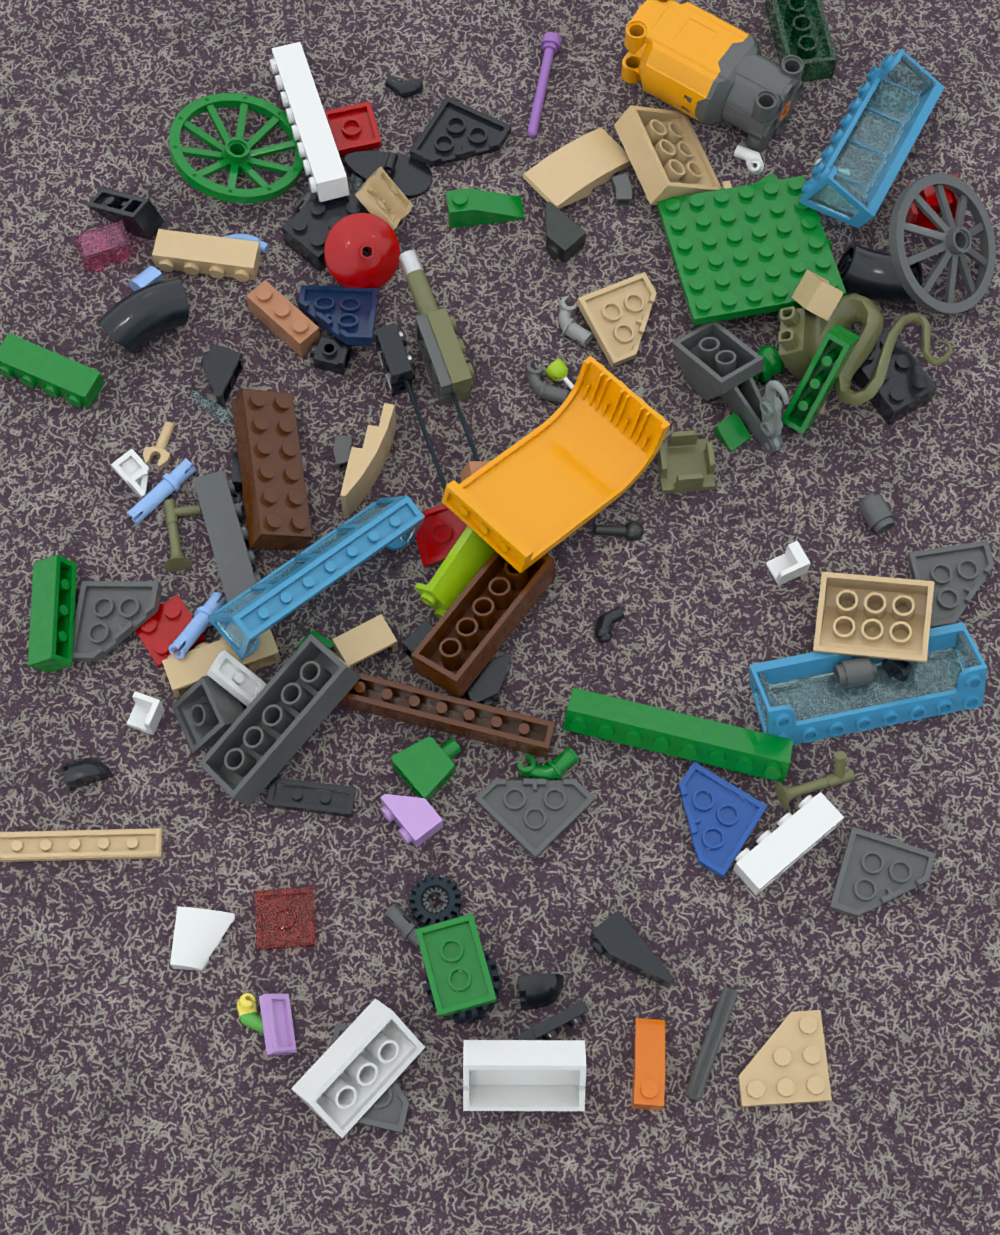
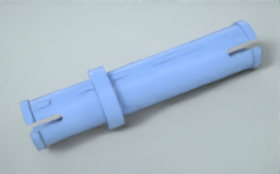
M184 459L171 473H165L162 476L163 480L126 512L128 517H132V520L139 525L174 491L178 492L181 489L180 485L197 471L194 466L191 467L193 464Z
M212 593L207 602L197 608L194 612V618L169 646L168 649L171 654L176 649H179L174 655L175 658H184L207 626L213 625L209 621L208 616L227 604L225 597L220 602H217L222 596L221 593Z

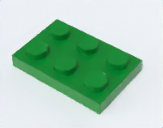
M473 913L415 929L439 1018L497 1002Z

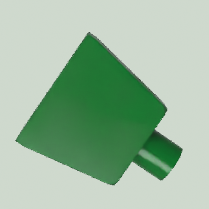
M430 736L390 757L391 765L418 798H425L429 802L456 773L455 764L451 759L462 750L453 738L439 746Z

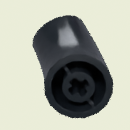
M856 243L849 245L837 265L846 293H856L871 300L887 303L916 304L901 285L894 270L890 253L872 250ZM919 261L909 266L914 277L922 286L923 272L921 262Z
M176 277L146 285L117 302L98 320V323L118 344L129 352L136 354L142 347L162 333L187 324L189 305L184 287Z

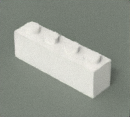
M821 792L814 798L811 795L807 796L798 805L800 810L794 815L790 812L777 822L779 827L772 833L769 830L764 832L756 840L758 845L751 851L746 848L735 858L737 863L733 871L756 896L838 827L844 819V816Z

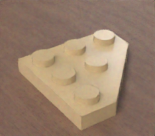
M645 272L577 299L576 303L611 367L632 360L637 354L657 294Z
M821 1010L791 1012L738 1076L741 1107L832 1101Z

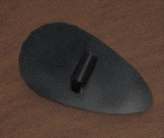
M357 151L347 154L344 159L346 166L365 181L381 166L407 198L422 195L427 192L431 185L432 174L429 167L408 155L383 151Z

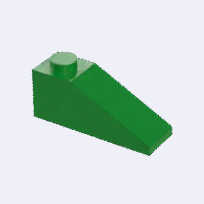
M472 188L446 191L449 228L524 220L520 196Z

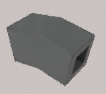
M627 173L613 176L611 186L615 193V206H631L632 185Z
M335 436L333 451L337 470L347 469L353 446L352 436Z

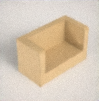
M807 269L792 298L806 310L828 321L842 298L843 292L830 285L828 280Z
M382 614L332 639L338 656L353 670L354 665L391 647L393 652L398 650L397 640Z

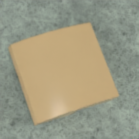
M381 166L364 182L355 194L370 214L383 219L393 230L396 229L400 220L408 215L413 207V204Z

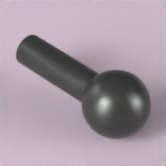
M629 521L624 526L595 524L593 526V534L624 536L629 541H637L642 538L644 529L637 521Z

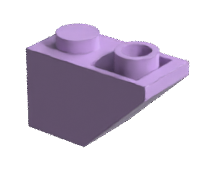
M384 794L380 797L381 805L383 806L380 808L381 813L389 822L394 820L400 827L397 832L406 844L412 842L417 848L443 828L442 818L425 798Z

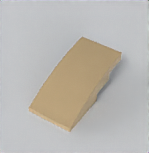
M600 127L558 149L524 173L523 178L547 202H551L560 209L586 198L591 194L593 188L611 180L614 173L626 169L631 165L626 151Z
M384 403L379 427L368 425L363 448H351L340 494L343 517L349 518L365 499L388 457L397 429L395 405Z

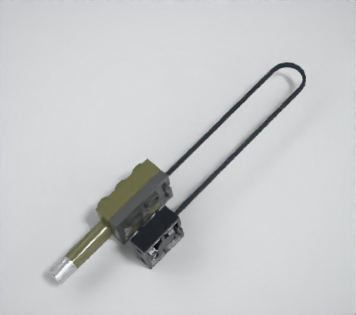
M404 251L400 254L399 261L419 316L415 317L416 342L440 406L454 402L475 461H480L458 402L459 400L469 398L471 394L470 388H474L472 378L475 377L473 367L470 362L466 363L465 346L462 339H457L456 337L457 325L453 315L449 316L446 308L439 309L417 251ZM396 323L375 329L376 352L391 394L395 396L405 392L409 393L443 490L445 491L446 482L412 391V381L416 380L414 373L416 367L412 355H407L405 348L407 341L404 332H398Z

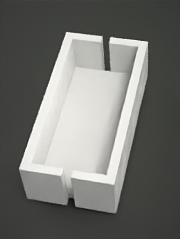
M464 1040L463 1111H585V1040Z

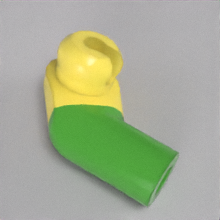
M249 993L241 995L237 1002L240 1022L244 1026L264 1034L262 1017L258 1015L255 997Z

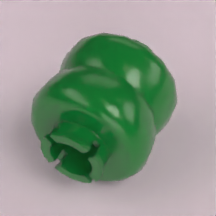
M764 345L756 352L764 358V371L753 376L754 381L766 383L773 376L783 371L784 363L778 355L779 349L777 347L773 348L770 345Z

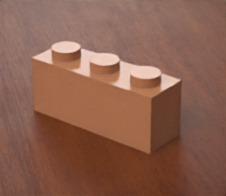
M266 280L246 295L249 311L300 357H305L311 351L313 343H319L321 338L319 327Z

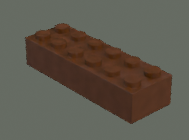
M242 389L232 403V411L241 469L250 548L302 550L312 538L293 393Z
M495 551L411 654L415 672L461 698L556 578L554 559L545 554L522 573H519Z

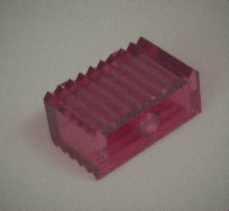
M122 220L73 236L85 271H99L105 265L114 262L123 263L129 257L134 256Z

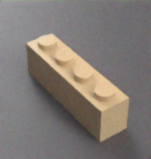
M158 229L152 253L155 267L164 272L179 270L189 275L202 273L209 274L217 279L225 276L235 278L240 282L256 280L262 255L260 243L257 241Z
M268 629L258 636L259 645L257 650L243 661H241L223 637L213 643L206 642L195 646L182 659L175 658L174 655L176 653L169 655L167 659L162 660L175 698L181 697L202 676H208L206 673L218 654L223 650L228 652L251 672L281 661L271 630Z

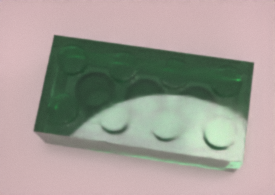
M765 0L764 6L779 64L781 65L782 60L786 56L795 55L804 62L801 82L833 78L837 57L821 0Z

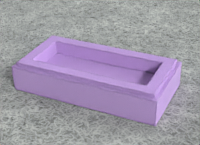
M263 994L259 996L267 1056L297 1053L289 994Z

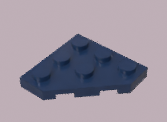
M301 285L299 295L300 311L346 345H373L378 288Z

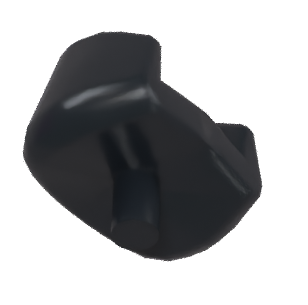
M885 659L882 664L888 677L891 678L893 676L901 682H905L913 671V666L902 660Z

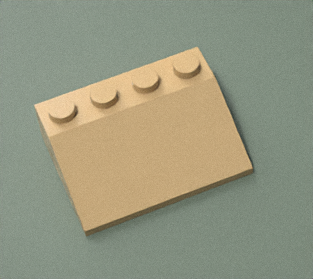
M630 105L614 124L619 139L625 148L628 159L636 172L650 205H657L658 201L672 197L722 189L687 114L681 111Z
M822 572L813 652L927 663L934 581Z

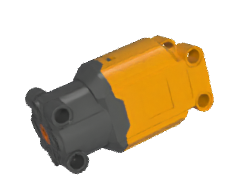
M646 0L626 26L624 45L629 51L622 60V79L631 84L641 81L643 91L703 124L711 126L728 122L748 133L746 146L749 149L759 153L765 151L768 147L769 139L779 135L788 117L792 115L795 102L798 100L804 84L801 82L804 62L800 57L795 55L786 56L782 60L781 65L762 56L756 37L690 2L679 4L674 0Z

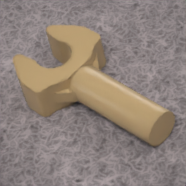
M165 422L156 445L145 447L143 457L147 466L154 455L161 456L158 461L159 469L164 468L170 462L171 456L170 453L166 452V447L175 427L173 423Z

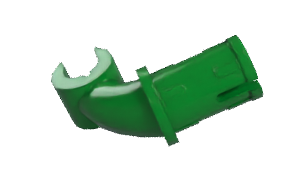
M569 747L565 748L551 762H545V765H537L533 756L525 754V760L531 766L523 767L517 761V770L523 778L533 777L536 779L561 780L562 774L577 763L579 758Z

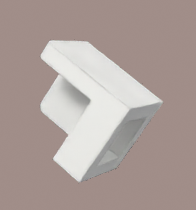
M795 541L787 546L785 554L769 560L766 565L779 586L807 573L810 561L798 541Z
M134 692L132 698L135 706L126 724L128 727L154 735L165 711L163 705L156 698Z

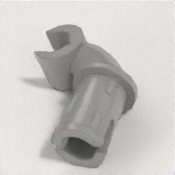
M565 296L560 301L558 315L562 336H568L585 348L592 340L593 333L581 327L574 318H571L576 314L578 305L575 303L573 306L567 307L569 296Z

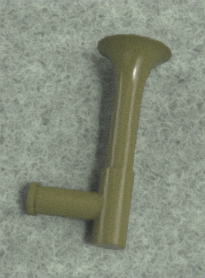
M167 499L164 501V511L169 533L171 557L164 563V568L169 572L187 570L192 566V561L185 558L182 554L178 517L201 515L200 503L176 507L174 499Z
M836 751L834 753V773L795 786H784L781 782L777 781L775 783V792L781 807L787 810L790 801L796 797L855 780L853 770L851 768L845 769L847 754L844 751Z

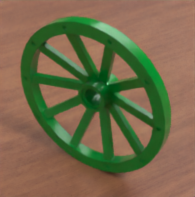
M219 93L199 98L188 104L178 113L170 129L169 153L178 173L198 191L226 202L259 203L284 194L298 181L304 167L302 160H305V157L300 158L297 143L300 141L294 140L291 129L294 123L289 124L287 114L277 106L250 95ZM217 108H240L235 138H230L216 111ZM247 110L257 112L269 118L270 120L247 142L243 140ZM207 111L223 144L190 121ZM277 125L284 130L290 139L287 142L252 150ZM183 129L216 151L180 146V136ZM293 149L295 154L292 167L256 159ZM184 156L219 161L196 172ZM251 167L285 175L278 181L268 185ZM223 169L230 173L228 187L214 183L206 178ZM245 173L259 188H235L237 174Z

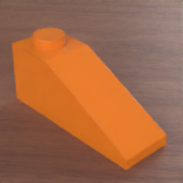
M635 1018L631 1109L662 1111L665 1096V1020Z

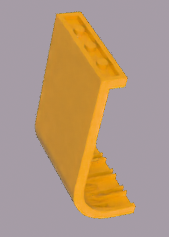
M590 356L583 361L572 391L549 419L460 484L455 480L447 484L441 502L519 573H522L619 498L641 476L659 451L670 423L645 403L642 398L631 391L622 381L611 374L602 364Z

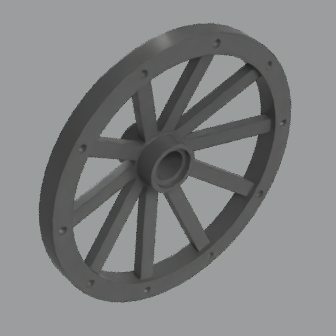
M936 173L918 178L901 192L894 205L889 225L890 254L894 270L901 285L913 301L931 313L951 315L969 310L982 299L988 290L994 274L996 261L994 231L984 204L975 191L964 181L944 173ZM934 186L944 221L919 195L923 189ZM944 188L952 191L959 197L955 221L953 220ZM912 202L915 203L940 232L905 222ZM966 206L976 225L969 229L963 227ZM904 232L934 240V246L907 257ZM979 233L981 254L971 247V237ZM935 254L940 255L925 282L920 286L909 265ZM965 255L980 265L975 284ZM948 263L945 300L942 302L933 298L928 293ZM958 265L968 294L958 302L953 303Z

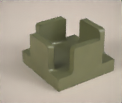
M697 430L671 432L669 441L663 442L656 454L661 493L714 490L716 463L713 443L709 442L708 438L697 439Z

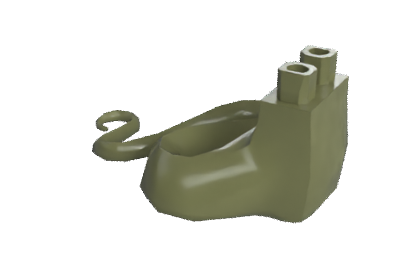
M856 293L843 296L828 321L809 312L805 308L796 309L792 306L780 309L779 318L781 322L780 332L778 333V355L788 371L800 381H802L827 331L836 324L847 330L851 325L857 323L862 325L858 334L860 338L834 385L838 400L854 406H859L872 399L882 386L897 337L905 325L912 322L921 325L923 357L929 364L937 366L947 362L953 352L952 345L949 342L938 340V343L946 344L948 350L940 358L933 357L930 354L931 325L928 319L914 312L901 315L888 331L872 379L865 388L855 392L850 386L852 377L870 355L883 331L884 316L875 301Z

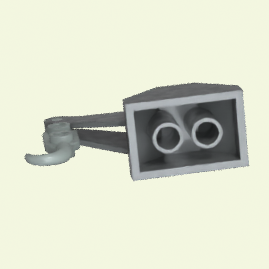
M718 322L706 323L672 343L673 355L693 390L705 400L720 396L732 411L739 415L742 422L757 438L767 453L773 454L783 448V441L780 437L781 429L783 428L781 421V409L783 406L781 400L776 396V391L781 395L785 405L789 403V397L784 386L776 380H770L766 384L765 394L761 397L753 376L764 371V358Z

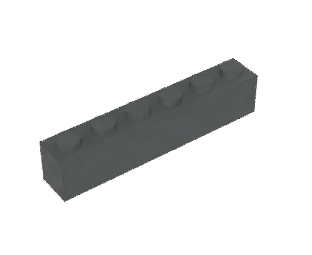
M224 470L193 478V482L228 603L259 582L261 577L259 573H253L252 566L256 565L253 549L247 550L245 542L249 541L246 525L240 526L238 518L243 517L239 501L233 503L231 495L236 494L234 484H232V478L227 479Z

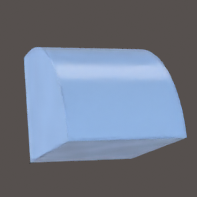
M149 266L129 281V285L133 291H136L146 285L164 279L162 273L157 268Z

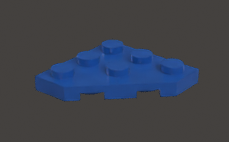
M693 762L678 787L698 864L723 879L766 810L767 805L698 763Z

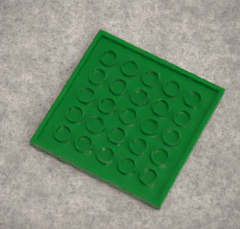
M804 175L672 197L657 202L656 207L693 326L780 311L782 308L792 306L795 308L802 307L792 298V295L807 269L828 280L830 285L841 290L843 296H846V290L816 210L799 202L803 194L801 188L806 183Z

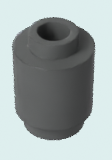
M871 493L860 500L861 504L858 509L872 531L875 530L877 535L883 534L895 526V516L881 494L875 495Z
M858 657L843 660L838 665H834L833 674L838 687L851 688L873 683L874 677L877 676V668L873 660L870 661L868 657Z

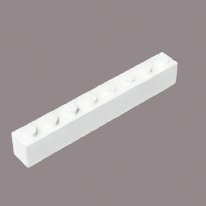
M301 42L272 48L273 59L269 60L273 74H277L275 81L278 91L283 90V92H280L283 107L288 106L286 109L289 124L294 123L291 126L294 140L300 141L297 143L300 158L305 157V160H302L305 174H311V177L308 178L311 192H317L320 202L348 196L347 176Z

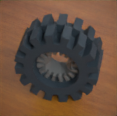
M430 874L425 875L424 880L420 878L416 881L417 885H413L411 895H409V905L413 918L418 920L420 925L429 926L457 918L461 911L462 900L460 889L457 888V884L454 881L451 882L447 876H444V878L440 877V874H435V877H430ZM434 895L440 896V902L443 903L436 910L431 908V903L428 901Z

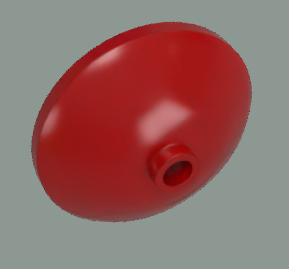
M355 213L345 216L336 222L327 234L324 244L325 263L332 277L344 287L379 288L391 279L399 264L400 247L397 236L390 225L378 216L369 213ZM364 247H368L370 250V254L367 257L362 253Z

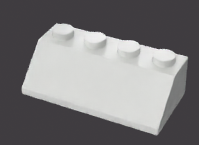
M374 999L291 1089L335 1133L343 1138L423 1051L425 1046L390 1008Z

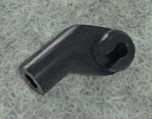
M390 76L385 82V86L402 98L416 95L423 89V83L419 79H409L400 82L393 76Z
M619 606L597 618L593 632L600 643L609 642L612 639V634L610 633L612 625L625 618Z

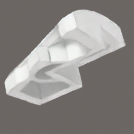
M177 906L170 961L171 967L173 969L202 971L214 949L222 941L225 932L231 923L233 924L236 915L216 910Z

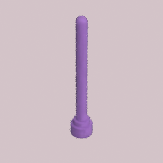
M554 32L545 33L541 42L544 56L527 135L530 138H534L537 135L553 56L560 50L562 42L561 36Z

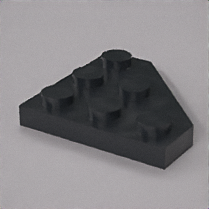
M446 96L410 150V157L433 167L498 151L510 135L511 125Z

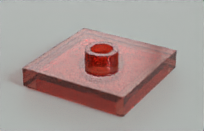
M313 887L254 891L257 951L316 946Z

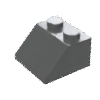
M202 676L171 705L193 754L215 745L244 711L241 702L209 676Z

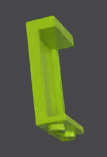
M467 526L427 585L421 583L415 585L414 588L421 595V601L431 606L435 611L434 615L440 620L495 550Z

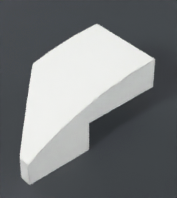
M130 449L113 462L111 467L138 496L143 498L147 492L149 467L133 449Z

